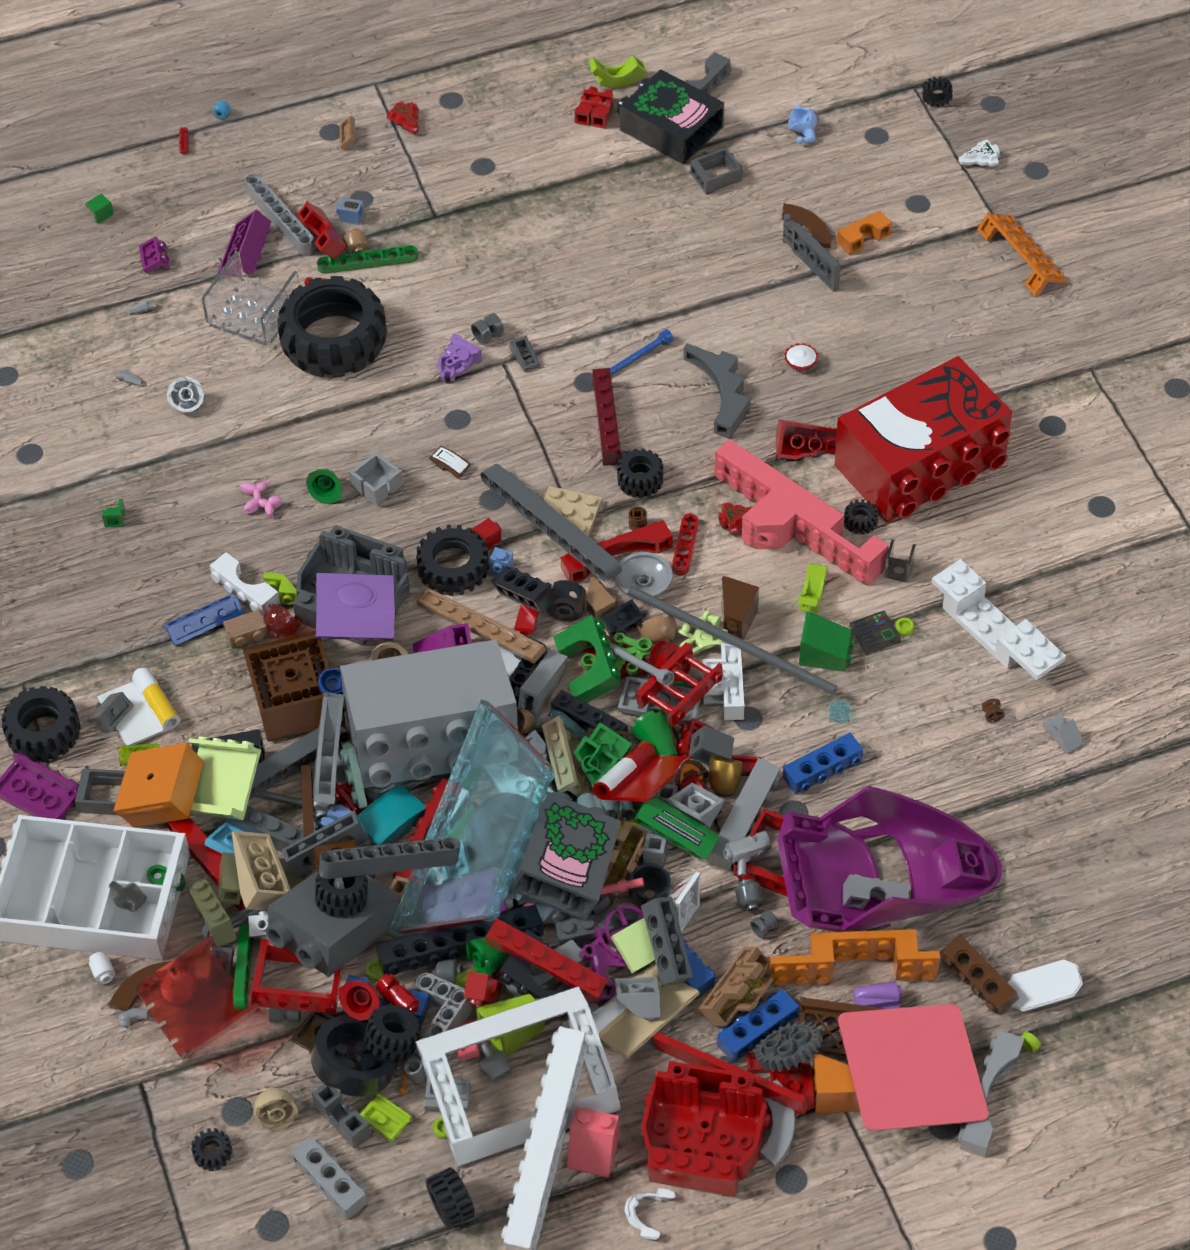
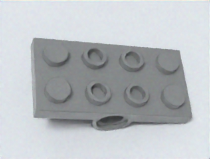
M626 677L618 704V712L642 716L652 710L655 713L660 712L659 709L661 708L653 703H648L644 708L637 705L635 693L648 680ZM674 682L671 684L687 695L693 690L692 688L676 686ZM661 690L656 695L674 708L681 702L680 699L665 690ZM701 700L685 715L681 722H678L679 724L688 723L692 718H697Z

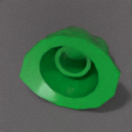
M317 469L308 473L306 484L309 493L314 499L326 504H332L340 500L343 489L340 480L333 471Z

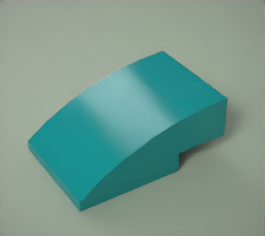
M399 785L377 798L358 817L365 826L368 837L377 845H384L408 833L410 826L418 823L420 817H424L426 806L402 785Z

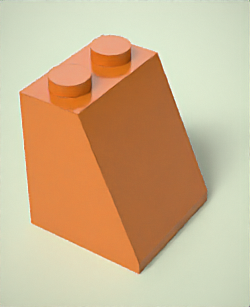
M814 1054L815 1113L860 1112L849 1065Z

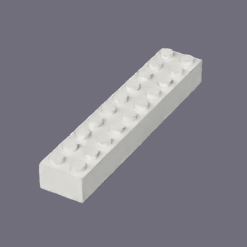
M560 1026L558 1032H554L552 1038V1045H554L553 1053L548 1054L546 1066H549L547 1075H543L541 1087H543L542 1095H538L535 1108L538 1109L537 1115L532 1117L530 1123V1130H532L531 1138H527L524 1151L527 1152L525 1160L520 1162L518 1171L521 1174L520 1180L515 1182L513 1195H516L513 1204L510 1203L507 1217H510L508 1226H504L501 1238L504 1239V1244L509 1250H536L589 1043L585 1032Z

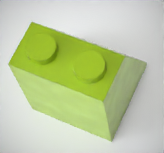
M530 994L481 1006L477 1009L478 1020L539 999H534ZM545 1022L496 1037L489 1041L498 1051L503 1050L508 1057L544 1030Z

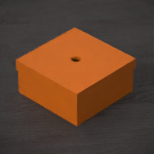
M187 742L130 753L113 811L125 819L133 828L189 818L204 761L192 750V747Z

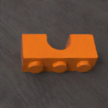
M879 210L838 231L837 244L848 255H851L863 249L864 236H871L876 241H879L891 235L892 222Z

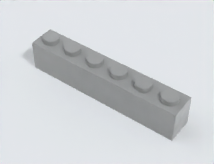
M758 758L719 833V838L708 857V862L727 871L731 870L734 863L726 860L723 849H725L727 843L745 838L751 833L756 824V819L759 818L761 812L765 809L763 807L765 802L769 803L772 798L773 792L771 790L773 786L777 788L781 780V776H779L780 767Z

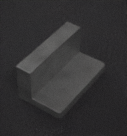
M123 692L110 694L87 721L89 723L97 721L106 733L111 732L134 705Z

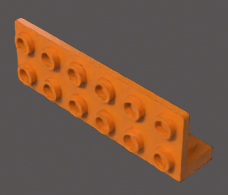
M987 213L977 230L988 241H991L999 230L1033 269L1032 274L1024 285L1034 296H1039L1048 282L1067 283L1063 272L1058 270L1054 266V262L1045 256V252L1035 244L1034 239L1025 233V229L1016 223V219L1013 216Z

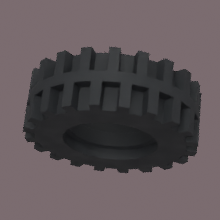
M446 525L447 529L443 530L437 527L436 533L428 532L427 539L422 538L420 540L421 547L417 546L416 560L419 578H422L424 585L428 584L432 590L438 589V593L442 595L444 592H449V596H453L454 592L464 595V590L469 589L470 592L473 591L475 584L479 586L482 584V577L486 578L487 570H489L488 548L486 547L485 540L480 539L478 532L472 534V528L468 527L466 530H463L462 525H457V528H451V525ZM449 548H461L470 555L467 563L456 568H444L438 565L435 557L439 552Z

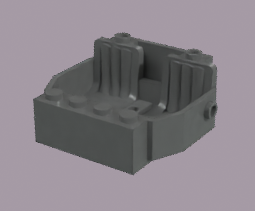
M334 525L330 533L322 531L319 535V542L308 552L307 559L297 574V597L293 602L295 620L298 623L316 629V573L393 575L396 615L410 591L407 562L404 559L403 548ZM367 640L348 641L364 646Z

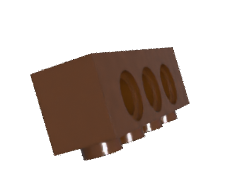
M960 934L941 950L944 957L942 959L943 962L950 969L954 967L958 971L956 975L964 983L967 981L972 986L970 988L978 998L982 996L986 1000L985 1005L992 1012L996 1010L1001 1015L1019 999L1015 989ZM961 959H969L967 964H959ZM976 973L984 974L980 979L973 978ZM991 987L998 988L997 992L993 994L988 993V990Z

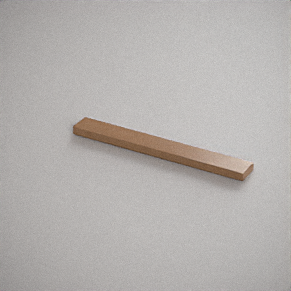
M427 588L416 600L417 605L457 625L468 623L470 632L488 641L497 639L500 647L532 663H535L546 651L544 645L430 588Z

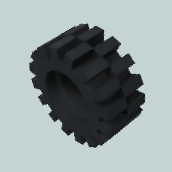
M934 76L933 80L929 78L928 82L925 81L922 86L923 101L927 105L931 104V107H934V105L936 107L942 105L943 107L945 103L949 104L953 97L951 81L945 77L942 79L941 76H938V79ZM935 90L943 91L941 93H933Z
M857 499L855 503L851 501L846 506L844 524L846 528L849 527L850 532L854 530V533L858 534L859 531L863 535L864 531H866L868 534L870 529L873 531L877 526L878 509L875 508L874 503L870 505L871 501L869 500L865 503V499H861V502ZM858 514L866 515L868 518L857 519L854 516Z
M207 1128V1133H204L203 1130L200 1131L201 1136L196 1135L194 1137L195 1141H192L191 1151L195 1162L199 1167L202 1166L203 1170H206L207 1167H209V1171H213V1167L220 1170L221 1164L225 1167L227 1165L226 1160H231L232 1146L228 1135H225L222 1130L219 1132L218 1128H214L213 1132H211L210 1128ZM218 1144L220 1150L217 1154L208 1156L204 1153V1148L207 1145Z

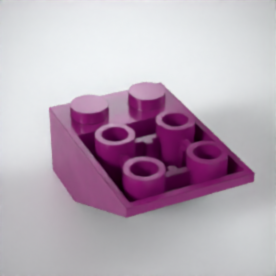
M468 623L448 626L413 643V652L419 653L472 644Z

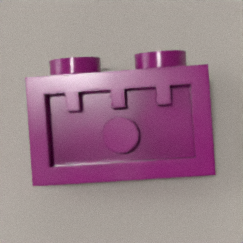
M156 236L139 245L142 267L147 274L160 266L166 271L170 269V259L166 251L168 249L167 245Z

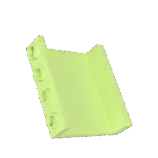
M201 736L198 739H189V743L199 746L197 755L204 761L190 814L244 820L261 750L255 748L253 743L242 741V744L229 739L227 742L218 738H213L210 741L209 738Z

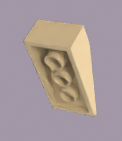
M233 831L232 839L239 888L245 908L268 911L270 904L291 890L270 834Z

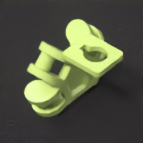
M708 610L704 612L703 616L698 617L703 621L712 623L716 627H719L721 622L720 616H714ZM684 622L682 629L679 628L678 633L689 637L679 647L685 642L690 645L695 642L697 645L695 648L692 647L693 656L703 650L726 643L698 628L695 629L694 634L689 633L692 625Z

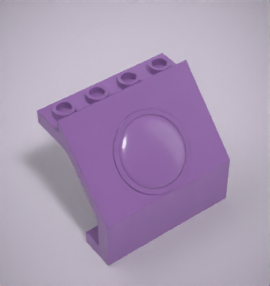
M316 573L315 639L394 640L395 606L393 575Z

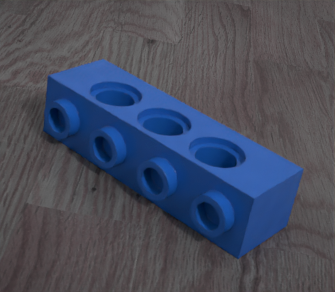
M851 732L783 766V779L795 795L801 791L805 792L811 786L826 781L830 776L840 774L844 769L859 764L863 758V748Z
M784 989L778 993L774 992L764 1003L757 1004L750 1013L740 1016L729 1028H723L717 1035V1046L730 1058L732 1063H735L745 1056L746 1053L756 1048V1045L760 1044L759 1040L766 1039V1034L771 1035V1030L777 1031L779 1026L785 1027L788 1023L799 1017V1005ZM775 1011L777 1014H770L769 1012ZM754 1023H759V1024H761V1025H760V1026H754L753 1024H754ZM737 1035H744L745 1037L738 1038Z

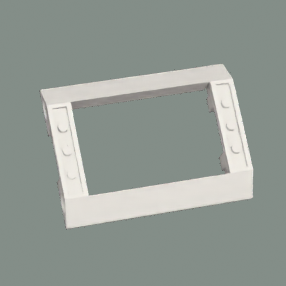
M579 987L416 1041L429 1083L432 1085L444 1121L443 1126L457 1167L524 1144L527 1138H531L532 1130H530V1123L532 1117L473 1137L446 1054L567 1013L569 1028L585 1032L589 1041L584 1064L588 1073L586 1077L589 1086L593 1088L595 1094L573 1102L567 1128L571 1127L576 1106L608 1114L621 1110L614 1078L589 1006Z

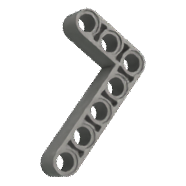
M423 973L417 978L416 985L420 992L429 994L430 1001L442 1006L420 1040L462 1026L474 1007V1004H470L469 1000L463 997L465 989L430 973ZM416 1047L413 1055H410L404 1064L405 1072L415 1084H421L428 1078L418 1047Z

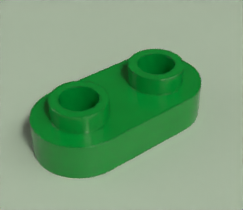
M162 865L151 866L147 870L148 881L154 885H163L167 867ZM160 873L161 877L155 879L154 874ZM182 873L180 884L178 887H175L176 892H181L186 886L185 877Z

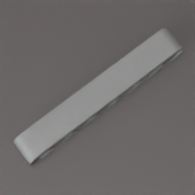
M247 175L245 177V184L248 195L300 254L304 256L312 255L315 252L312 234L259 175Z

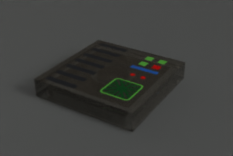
M884 610L849 623V627L866 655L901 642L900 635Z

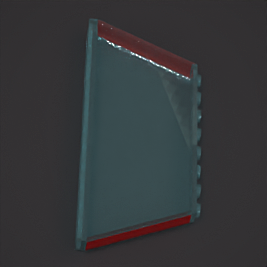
M481 699L425 838V840L448 837L456 838L460 842L459 860L455 865L414 869L412 871L389 928L394 932L406 934L490 922L500 915L501 906L508 895V888L515 877L516 868L524 854V848L531 836L532 827L539 816V810L546 798L549 784L554 778V771L551 764L488 701Z

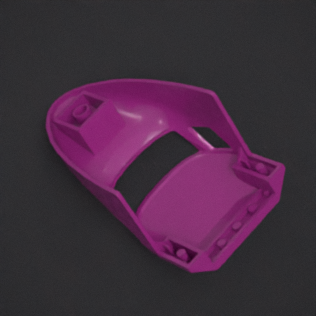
M872 786L863 788L821 817L787 812L777 839L791 916L807 927L828 931H863L955 908L969 903L993 889L1002 875V865L994 849L983 837L966 824L928 804ZM865 817L878 823V825L851 830L838 822ZM892 835L902 851L907 866L911 899L889 897L885 901L880 902L877 898L870 897L864 909L843 906V884L849 875L857 874L862 877L880 879L873 854L864 842V839Z

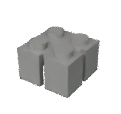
M378 452L372 454L349 472L351 486L362 495L365 493V497L376 506L388 497V493L392 494L403 486L402 471Z

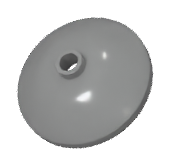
M638 552L625 557L619 563L622 572L615 576L617 586L629 597H632L627 594L631 586L654 597H658L669 588L672 582V570L669 563L663 557L650 552Z

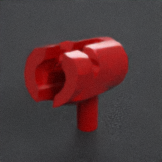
M387 974L383 975L377 982L376 989L384 1000L393 1006L401 1005L402 1008L406 1007L410 1012L416 1013L419 1009V1000L404 985H399V980L393 974H390V976Z

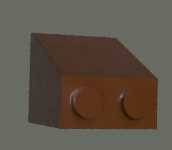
M723 576L721 599L723 629L744 640L758 612L759 587Z

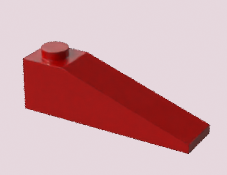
M778 419L776 457L796 460L804 457L835 453L837 429Z

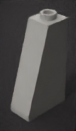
M552 650L547 653L520 688L518 708L529 710L535 716V724L566 672L568 656Z

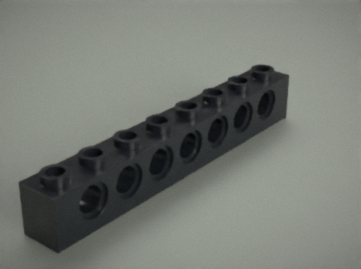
M534 904L476 919L489 922L441 928L376 945L377 958L383 975H397L404 971L436 965L443 960L458 959L468 955L467 943L472 939L486 937L496 918L523 933L528 929L538 937L544 935V923Z

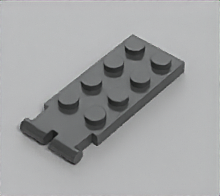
M785 214L783 242L787 243L792 248V251L833 292L839 289L841 268L839 261L834 259L829 251L824 249L818 240L808 233L807 229L803 228L799 223L796 224L791 219L790 214Z

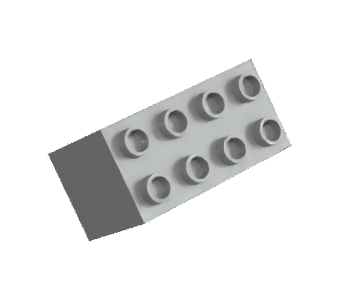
M497 639L340 666L346 725L351 745L356 749L364 788L373 786L385 787L395 782L412 779L425 780L430 776L452 772L464 773L470 769L492 765L504 766L509 762L519 761L518 733L492 706L494 705L518 730L516 700Z

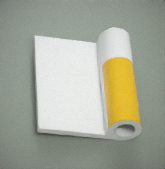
M138 668L132 676L133 682L97 696L98 701L102 704L110 694L123 692L134 705L115 727L127 748L175 728L181 720L148 668Z

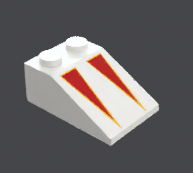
M695 872L679 883L675 890H671L667 896L673 898L681 932L700 906V873Z

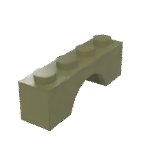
M205 879L188 886L193 905L199 916L203 917L216 946L220 947L237 940L232 923L208 881Z

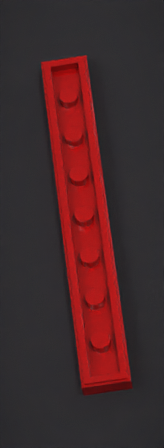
M659 1032L653 1036L656 1050L688 1064L755 1075ZM755 1075L756 1087L763 1089L764 1097L805 1114L808 1109L805 1096Z

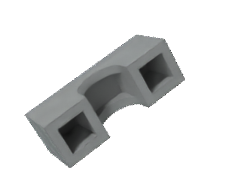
M857 874L849 875L843 884V906L864 909L870 897H875L880 902L885 901L889 897L909 899V885L897 881L890 882L879 878L862 877Z

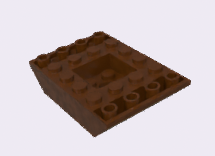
M316 630L242 648L267 742L319 728L323 693L320 691L318 679L323 671L330 668L322 640L315 639ZM288 673L296 674L294 677L291 678L286 677Z

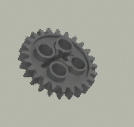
M796 1021L793 1025L788 1023L784 1028L779 1026L777 1031L771 1030V1035L766 1034V1039L759 1040L760 1044L756 1045L757 1049L754 1052L761 1068L764 1067L766 1071L771 1069L772 1072L778 1068L780 1072L785 1067L787 1070H790L792 1065L798 1067L799 1062L806 1063V1058H813L812 1053H818L817 1048L822 1047L823 1039L816 1024L813 1025L812 1022L806 1024L805 1021L799 1024Z

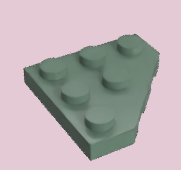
M348 741L339 742L338 756L346 769L344 770L346 782H349V785H351L352 802L359 808L367 807L356 749Z

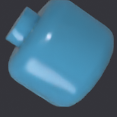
M218 101L213 107V114L221 120L226 119L231 112V106L225 101Z

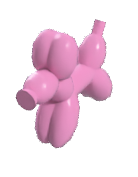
M269 479L266 482L258 483L256 486L252 483L240 484V488L245 494L254 496V499L248 501L244 506L246 514H251L261 507L265 508L267 517L270 518L274 516V509L282 505L280 496L275 495L268 500L261 498L260 492H263L267 485L271 483Z

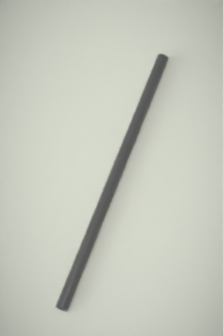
M631 586L628 590V595L832 695L837 689L836 685L634 586Z

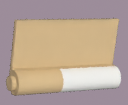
M655 961L646 966L634 978L657 977L660 992V1017H655L652 1020L638 1018L617 999V994L592 1014L600 1041L627 1058L635 1053L700 994L698 990L684 982L678 985L662 986Z

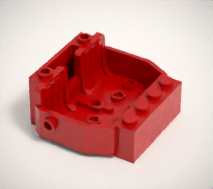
M669 1061L667 1072H656L655 1081L651 1084L650 1092L646 1093L644 1098V1106L646 1108L641 1128L648 1158L649 1182L735 1197L739 1179L743 1180L759 1160L765 1128L769 1126L770 1114H767L763 1089L756 1087L755 1075ZM703 1125L709 1126L706 1129L702 1128Z

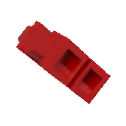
M592 86L588 90L584 89L580 103L574 111L575 124L589 126L591 123L592 127L606 129L613 109V91L606 89L604 92H598V89Z

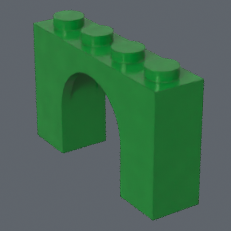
M593 615L553 636L557 651L568 656L567 659L588 648H595L596 659L591 669L568 683L571 695L586 703L621 685L619 678L621 674L615 666L614 661L616 659L609 648L610 640L605 635V625L601 619L598 620Z

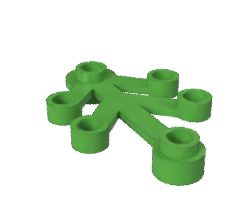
M616 633L614 635L615 646L635 655V657L641 660L644 656L650 654L654 646L648 638H640L637 641L625 636L623 633ZM626 644L631 647L626 649L621 646ZM590 653L585 654L581 659L582 668L589 671L595 662L596 656ZM614 654L617 660L615 666L620 671L626 660ZM632 663L627 664V673L631 676L636 675L638 667Z

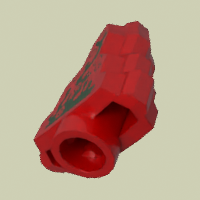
M398 102L386 115L390 122L404 127L406 131L412 134L419 132V123L417 121L419 119V108L417 104L413 102L406 104Z
M732 503L721 504L722 512L718 513L721 528L727 527L729 534L739 532L742 528V516L752 507L745 508L742 505H733Z

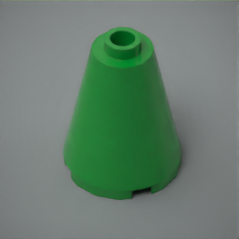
M659 709L660 712L655 713L653 710L649 711L634 721L636 724L634 727L630 726L632 733L640 742L648 741L654 746L656 755L678 756L668 716L664 710Z
M486 937L472 939L467 943L466 949L469 960L473 959L475 965L472 966L474 971L493 976L499 971L509 954L502 953L484 943Z

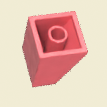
M576 1106L570 1127L566 1168L609 1178L620 1140L619 1116Z

